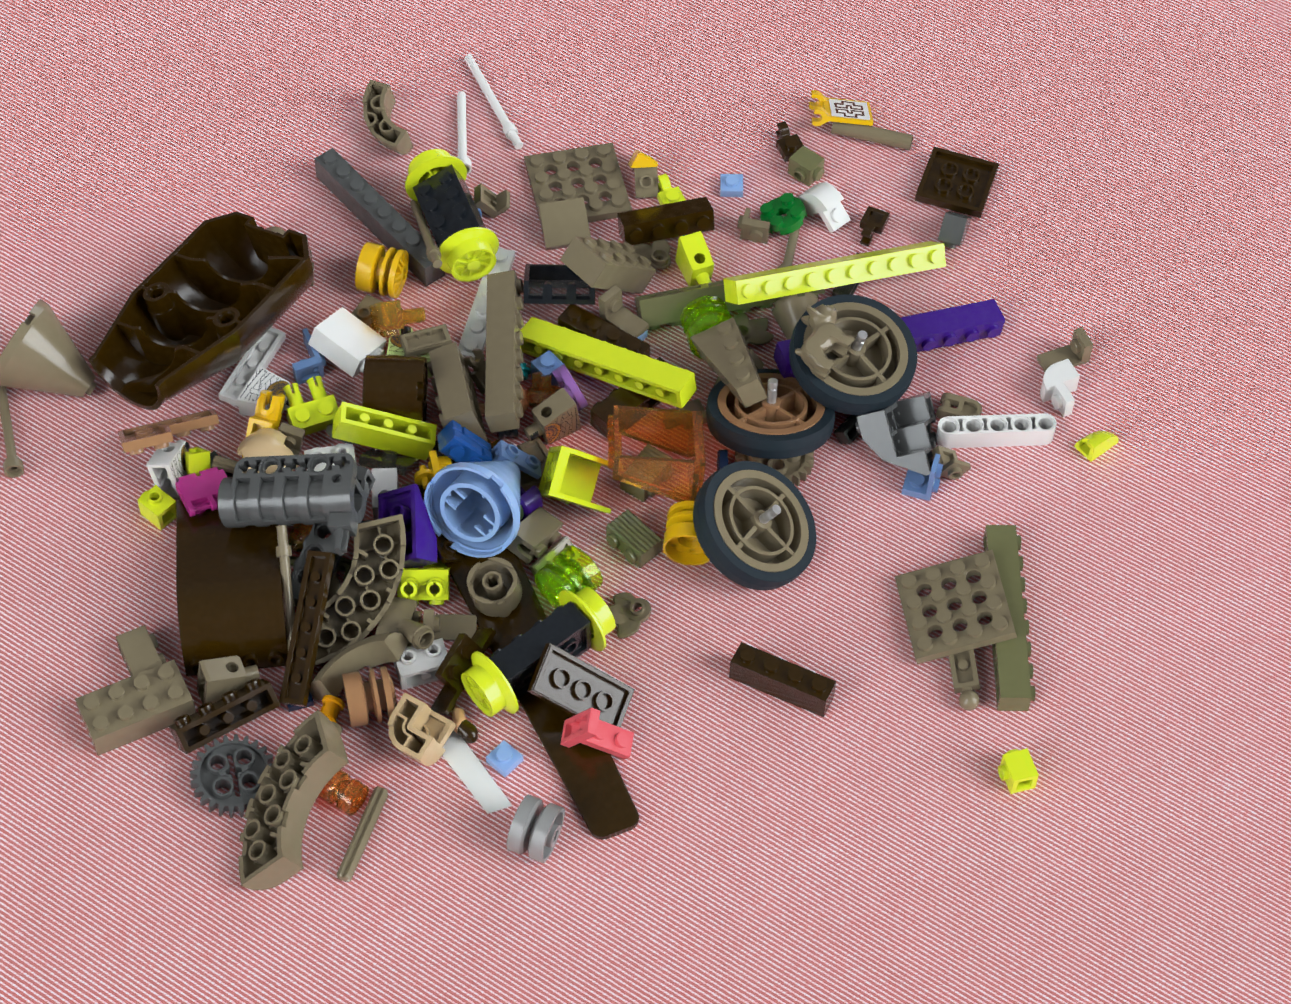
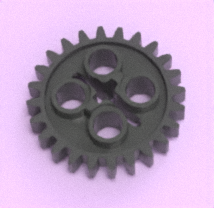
M235 734L233 741H229L227 735H224L222 743L214 738L213 747L205 744V753L197 752V759L199 761H192V768L195 770L190 771V778L193 779L190 781L191 788L195 789V798L201 797V806L209 803L210 813L217 808L219 809L220 817L225 811H229V817L233 818L234 812L238 811L242 818L250 798H255L260 787L257 782L267 765L270 767L272 765L273 755H266V746L258 749V740L249 744L248 736L243 741H239L238 735ZM227 756H232L234 772L237 778L238 790L240 792L239 797L235 795L233 778L230 774V765ZM241 759L250 760L248 764H240L238 761ZM215 764H221L224 766L222 769L219 770L212 768V766ZM248 782L256 784L253 788H246L243 785ZM220 788H227L230 790L225 794L217 792V790Z

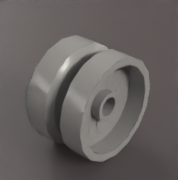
M529 794L525 796L511 823L506 843L507 849L520 855L528 850L529 858L545 863L551 855L560 835L565 817V809L553 803H549L544 807L542 799Z

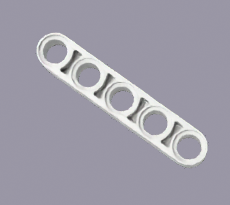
M1045 413L947 416L941 418L938 422L936 442L939 446L945 448L1048 445L1053 440L1057 421L1052 415Z

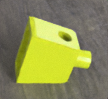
M699 231L679 237L675 261L688 286L712 282L714 262L702 232Z

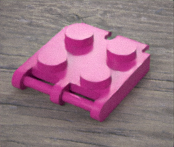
M217 467L199 471L200 476L192 473L178 477L179 482H175L176 491L190 517L204 513L207 509L212 511L217 509L219 486L222 479L227 477L223 469L218 470Z

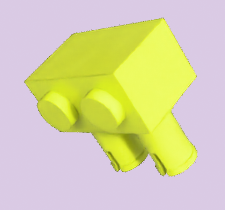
M315 376V382L313 377L306 381L313 398L309 402L303 401L298 383H292L293 387H290V384L283 387L290 406L286 412L288 424L305 430V435L325 430L328 425L333 424L334 416L338 410L334 394L327 395L321 376Z
M403 568L401 581L397 589V597L416 600L418 604L419 600H429L430 605H443L444 600H449L450 568Z

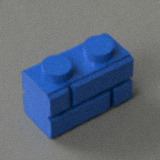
M454 420L450 421L437 435L439 452L457 463L493 460L491 444L465 427H461Z

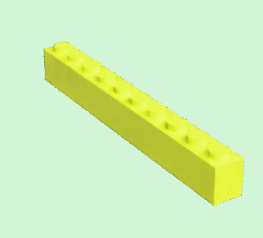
M927 241L723 278L725 302L740 305L946 267L944 243Z

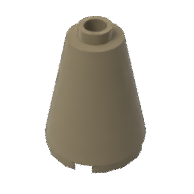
M805 292V296L800 297L797 294L782 297L774 303L775 308H772V314L787 340L791 339L793 330L805 313L806 307L818 302V298L814 293Z

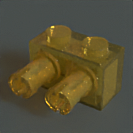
M400 300L380 302L369 306L372 329L380 333L382 337L398 335V330L404 329L405 325L420 323L426 320L424 307L403 310Z

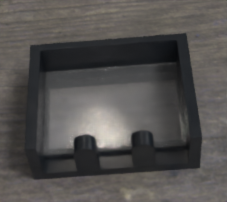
M525 265L524 304L595 305V288H591L566 265Z

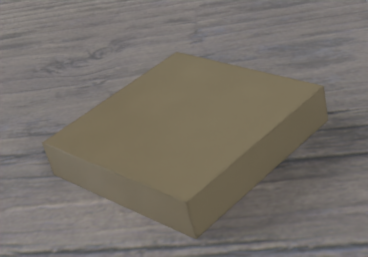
M584 197L538 204L546 250L566 248L574 237L585 238V236L591 238Z

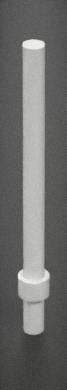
M467 54L464 60L502 124L506 138L511 140L515 149H521L523 143L518 136L516 126L508 119L473 56Z

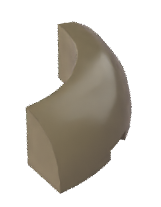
M370 79L362 101L366 125L372 135L384 147L395 153L405 155L411 151L413 145L407 130L398 127L391 121V113L396 100L390 85Z
M389 632L367 637L348 646L329 660L313 678L310 687L314 700H322L325 695L337 697L344 689L343 673L359 671L367 665L369 668H373L384 663L398 662L409 641L401 633Z

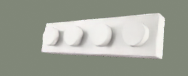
M271 327L244 354L218 394L219 400L238 407L237 399L258 366L265 369L268 367L286 339L285 332Z

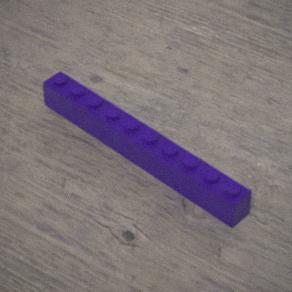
M995 299L900 317L912 333L917 352L930 351L944 346L950 347L955 344L973 342L984 338H994L1001 335L1005 323V318ZM791 339L777 342L773 356L783 378H795L789 360Z

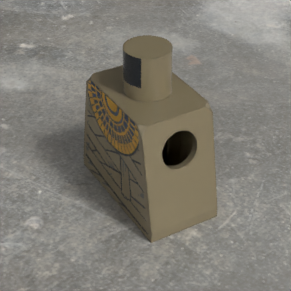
M562 387L532 409L531 413L534 423L524 428L523 431L529 441L542 436L547 444H551L580 430L581 424L576 403Z

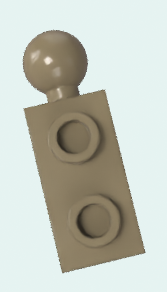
M974 649L949 655L955 694L961 693L959 704L964 710H974L980 702L975 690H981Z

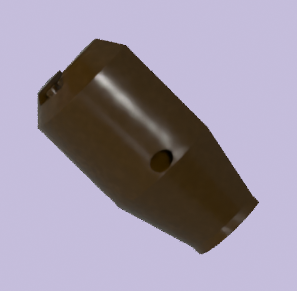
M237 211L204 220L131 293L96 352L88 359L101 379L118 395L128 402L147 410L158 409L165 401L237 363L310 287L313 281V267L307 236L290 229L283 235L266 230L263 227L257 226L254 217Z

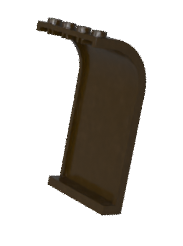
M176 500V593L179 632L186 676L198 675L199 661L236 655L240 657L244 667L256 665L260 669L286 666L288 656L280 561L276 557V547L278 546L276 526H279V524H273L269 527L247 525L244 528H226L221 522L218 507L216 510L207 509L204 513L190 517L182 500Z

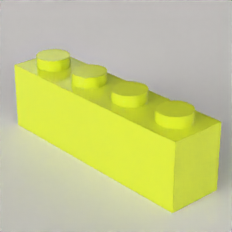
M342 401L333 419L332 438L427 460L429 451H432L435 446L437 425Z

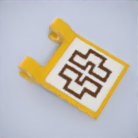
M817 90L811 91V98H817L818 101L809 102V109L813 110L814 114L821 115L819 118L812 117V125L821 126L830 121L873 126L869 102L827 98Z

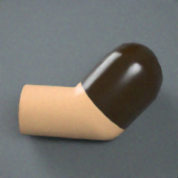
M455 708L452 711V720L456 724L455 732L463 737L466 743L476 742L478 739L476 726L465 718V712L462 708Z

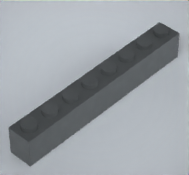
M332 148L314 158L316 177L388 249L394 247L397 251L400 249L407 250L409 255L408 269L426 287L445 276L444 271L440 268H434L432 262L428 260L426 255L427 248L422 235L342 156Z

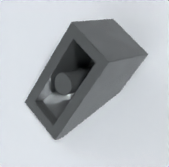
M952 211L946 212L938 240L943 241L944 246L956 249V245L961 246L972 217Z

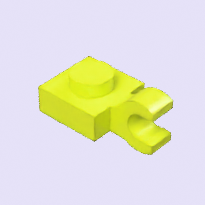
M667 174L658 176L660 182L658 183V189L660 192L657 193V200L660 205L686 200L679 187H671Z

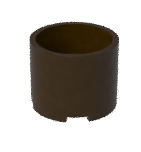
M366 355L363 373L362 406L426 422L427 358L421 356Z

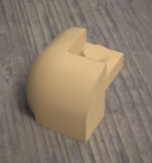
M263 428L251 433L240 443L237 449V454L243 455L244 458L294 455L284 445L287 436L279 430L272 428ZM278 465L269 466L266 469V473L271 474L275 472Z
M407 693L403 694L387 723L391 743L400 752L425 766H431L441 758L446 751L443 746L456 726L453 721L431 710L426 703Z

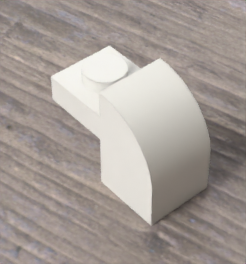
M822 182L816 184L798 196L804 203L809 216L819 213L830 233L851 220L840 202L844 199L843 196L829 183Z
M1069 359L1057 362L1047 368L1040 390L1042 402L1051 400L1053 407L1056 410L1058 409L1063 417L1072 414L1075 399L1071 392L1077 390L1080 375Z

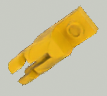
M270 390L260 391L255 414L249 417L246 437L263 428L278 430L285 394L279 393L272 396V391ZM271 402L269 410L265 409V407Z

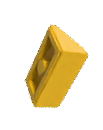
M637 149L634 151L628 165L630 168L657 167L658 162Z

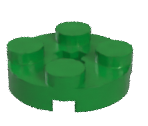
M784 193L781 197L764 203L760 207V219L770 222L771 234H773V231L780 232V235L790 234L804 224L803 219L807 216L804 203L799 198L794 197L792 193Z

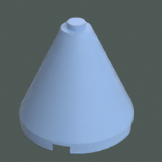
M503 460L459 462L447 465L439 470L428 483L424 494V504L434 532L438 537L443 534L449 541L454 542L450 546L452 549H456L457 552L471 557H492L504 551L513 542L520 527L521 473L519 467L512 461Z

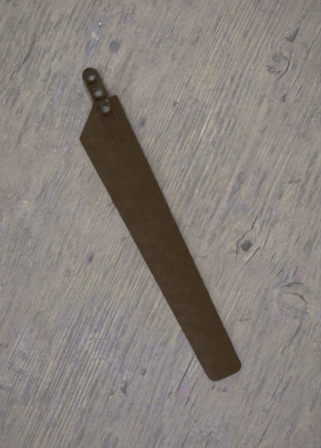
M436 440L433 450H436L437 457L446 456L443 453L439 452V443L438 440ZM505 548L501 553L492 556L509 561L516 570L522 586L520 603L507 617H492L481 613L475 607L468 591L467 576L471 568L478 562L482 563L492 557L477 558L462 554L464 558L461 562L444 563L446 568H450V575L471 614L476 615L478 627L493 628L496 631L490 645L493 653L497 649H503L509 645L517 635L529 631L537 621L547 618L519 557ZM530 692L521 697L519 702L590 833L595 838L604 840L635 828L639 822V813L611 754L582 743L570 748L560 745L564 721L572 717V715Z

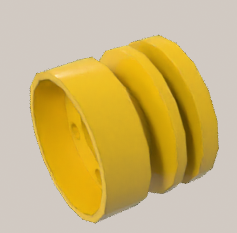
M366 242L360 252L355 272V287L357 290L374 293L379 286L380 295L386 296L388 294L391 298H398L403 290L408 274L409 255L407 250L400 249L397 251L396 248L390 247L385 254V247L383 245Z
M686 500L673 504L667 512L663 552L676 563L692 566L702 565L710 560L705 555L695 532L693 522L695 501Z

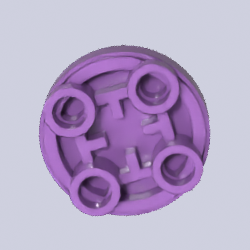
M563 364L552 371L560 388L563 387L576 403L577 410L580 411L587 407L588 403L566 366Z

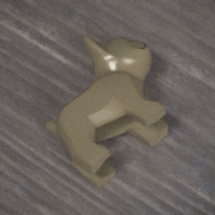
M821 304L816 308H812L808 305L806 310L809 315L803 316L801 321L811 327L812 334L801 348L795 349V354L802 358L816 377L825 380L831 372L830 369L835 364L832 359H826L825 354L833 352L843 358L849 351L850 345L855 338L844 335L836 325L837 309L835 307Z

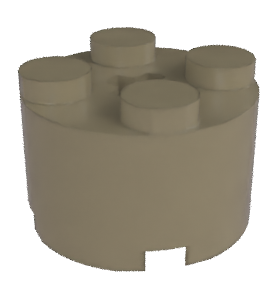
M498 557L488 558L487 561L475 564L468 573V591L475 607L481 613L492 617H507L520 603L522 586L516 570L509 561Z

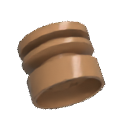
M386 666L379 668L381 679L377 680L373 668L369 669V681L363 682L359 671L342 674L351 728L368 725L369 713L374 712L378 723H382L381 711L386 710L389 720L397 705L393 680Z

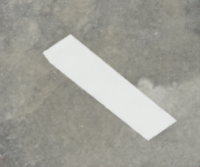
M453 730L443 746L446 751L442 756L486 813L489 814L513 806L464 739Z

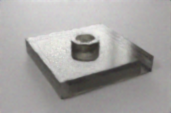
M371 448L359 456L358 464L369 468H397L398 475L405 476L419 467L420 459L401 455L391 450Z

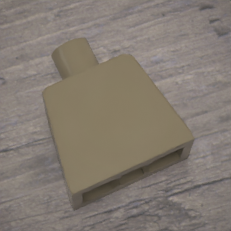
M237 655L199 661L197 691L202 704L207 702L215 703L222 699L221 695L230 690H236L237 692L244 688V684L254 678L260 679L258 667L256 665L244 667L240 657Z

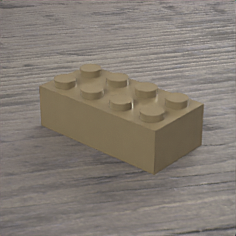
M585 236V238L574 237L560 259L591 288L609 290L616 285L623 292L642 294L656 273V270L650 265V260L635 253V248L627 242L618 243L614 240L609 242L601 238L596 240Z
M453 342L428 351L430 362H427L430 374L434 376V379H431V383L435 393H438V396H435V401L439 410H442L439 418L443 428L450 421L454 420L461 427H465L487 441L474 382L470 376L471 371L466 365L457 343Z
M174 659L75 699L80 717L98 756L168 728L181 715L189 714L190 716L196 713L193 698Z

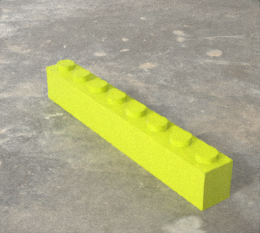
M531 317L520 330L524 340V344L520 345L522 353L537 358L550 350L570 370L682 409L697 391L694 372L610 344L606 341H601L586 334L575 332L566 327L549 323L546 320Z

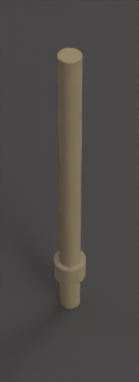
M411 200L410 206L427 248V258L432 262L434 268H440L442 266L440 249L434 243L419 202Z
M287 525L276 526L278 540L276 557L280 561L289 651L295 620L290 567L292 550L291 545H288Z

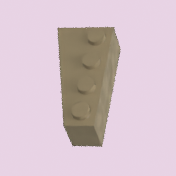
M734 317L690 337L699 356L706 361L712 371L729 387L730 391L745 408L768 398L745 339Z

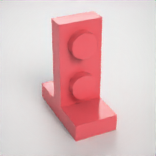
M591 707L564 721L560 745L570 748L582 743L622 759L630 757L634 733L599 720L600 710Z

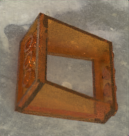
M614 405L613 415L608 414L607 420L608 469H612V479L679 502L686 500L695 501L696 495L703 485L706 465L702 411ZM622 435L687 457V460L622 455Z

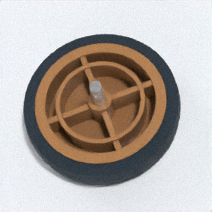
M757 369L768 398L747 408L742 405L730 391L729 387L722 381H719L709 393L706 405V419L709 431L721 444L744 455L765 459H786L802 456L824 445L833 431L835 411L811 398L799 385L796 378H783L779 369Z

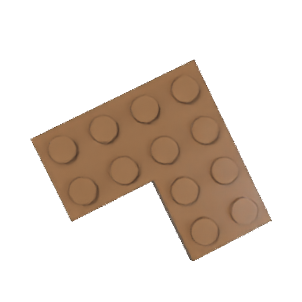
M210 409L118 431L123 452H129V455H137L145 452L144 448L154 446L156 450L168 447L169 442L174 441L172 436L174 434L177 438L190 435L191 430L209 431L215 429L214 425L220 423L216 411Z

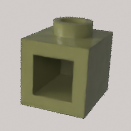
M803 145L789 158L788 174L809 187L812 183L822 178L825 171V159Z

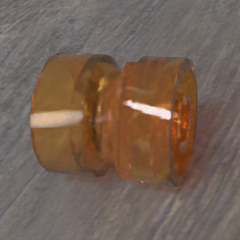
M340 769L325 785L319 797L330 804L337 803L336 807L351 816L365 802L369 787L356 778L351 779L348 773Z

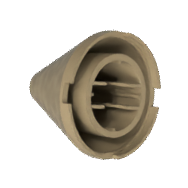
M41 299L38 300L29 312L30 315L21 323L0 355V387L84 397L85 394L90 396L97 386V383L94 382L96 376L50 305Z

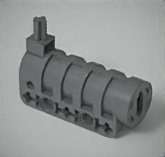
M349 453L245 457L236 463L233 477L222 479L218 490V511L221 522L226 528H244L247 525L269 527L273 524L293 526L299 523L318 525L319 523L328 522V528L333 535L331 552L342 556L344 553H347L349 537H356L358 523H361L365 516L369 485L364 476L357 473V464ZM326 463L324 470L314 471L317 464ZM278 465L275 472L271 474L266 473V469L269 466Z

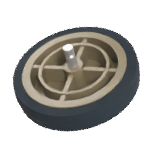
M835 295L813 304L812 308H816L821 304L835 307L837 309L836 325L844 335L852 336L855 339L843 358L833 352L825 354L826 359H832L835 364L830 369L831 372L825 380L819 379L811 372L802 358L795 354V349L801 348L812 334L811 327L805 325L800 318L791 336L789 360L792 372L803 390L821 405L836 412L849 415L868 414L896 403L910 386L917 366L916 344L905 322L884 304L859 295ZM807 310L802 315V317L809 315Z
M753 461L734 462L714 472L704 482L696 495L693 507V522L698 541L710 562L728 579L743 587L754 590H773L792 582L810 564L816 548V527L812 512L797 487L777 470Z

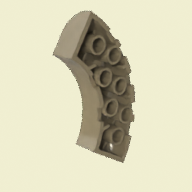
M403 514L358 524L357 535L353 537L354 554L349 573L336 594L326 602L315 666L331 660L348 646L364 639L388 610L401 581L405 563L406 534Z
M319 710L305 719L293 731L295 735L286 746L280 745L271 767L269 765L265 767L257 782L260 787L255 798H250L244 816L247 819V823L239 841L243 842L242 855L238 857L241 886L251 890L274 888L304 869L302 862V839L309 813L325 785L341 768L349 763L338 730L329 718Z

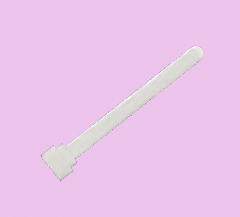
M459 91L457 93V158L465 164L468 175L472 171V162L467 156L466 94L464 91Z

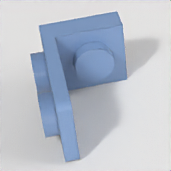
M307 328L302 329L303 341L311 358L302 359L292 364L294 379L298 385L306 383L312 377L315 380V376L325 377L323 367L327 366L325 357L308 344L311 336Z
M500 440L492 448V461H512L521 471L536 479L542 476L541 462L534 455H529L518 449L515 445L508 444L503 440Z
M935 454L930 475L925 476L908 470L901 494L930 501L932 493H937L943 469V464L939 463L941 455Z

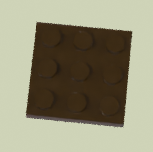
M933 147L916 192L915 201L981 218L998 172L999 164Z

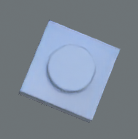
M720 174V197H743V174Z
M503 740L486 756V762L502 776L506 777L523 762V755Z

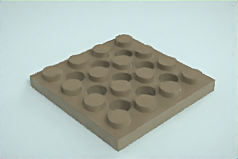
M613 143L524 156V163L537 212L538 204L584 197V201L588 202L585 204L588 223L618 218L617 213L632 211ZM591 164H599L600 167L594 168ZM576 167L578 170L570 171L568 168ZM552 170L556 173L549 175L546 172ZM602 180L605 183L597 184L595 181ZM581 184L583 186L580 188H575L573 185ZM558 187L561 190L552 191L551 188ZM608 197L610 200L602 201L600 198Z
M993 550L895 576L917 664L1017 638ZM971 576L981 577L976 583L968 582ZM946 583H956L953 589L946 590L943 588ZM923 589L931 590V593L927 596L919 595V592ZM978 596L986 597L983 603L977 604L973 602ZM953 603L962 604L957 610L948 609ZM930 609L937 611L932 617L924 616L925 612ZM983 617L992 618V621L988 624L983 625L979 623ZM963 623L967 625L963 631L954 630L958 624ZM935 630L942 631L941 636L937 638L929 636Z

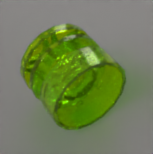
M709 295L698 297L690 301L683 308L680 315V323L692 353L700 359L702 358L699 356L690 337L732 318L726 303L722 299Z
M567 545L553 558V562H548L535 574V582L543 597L552 606L557 608L560 606L558 595L562 590H569L576 594L584 587H589L595 591L603 584V577L595 562L585 552L573 545Z

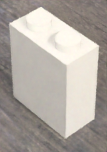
M341 307L314 328L308 344L351 377H354L360 372L364 373L366 355H384L385 350L383 348L387 340L345 308Z

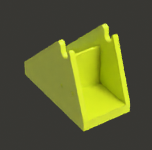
M565 446L549 447L538 489L543 497L610 514L612 509L591 503L600 467L603 466L622 471L623 465Z

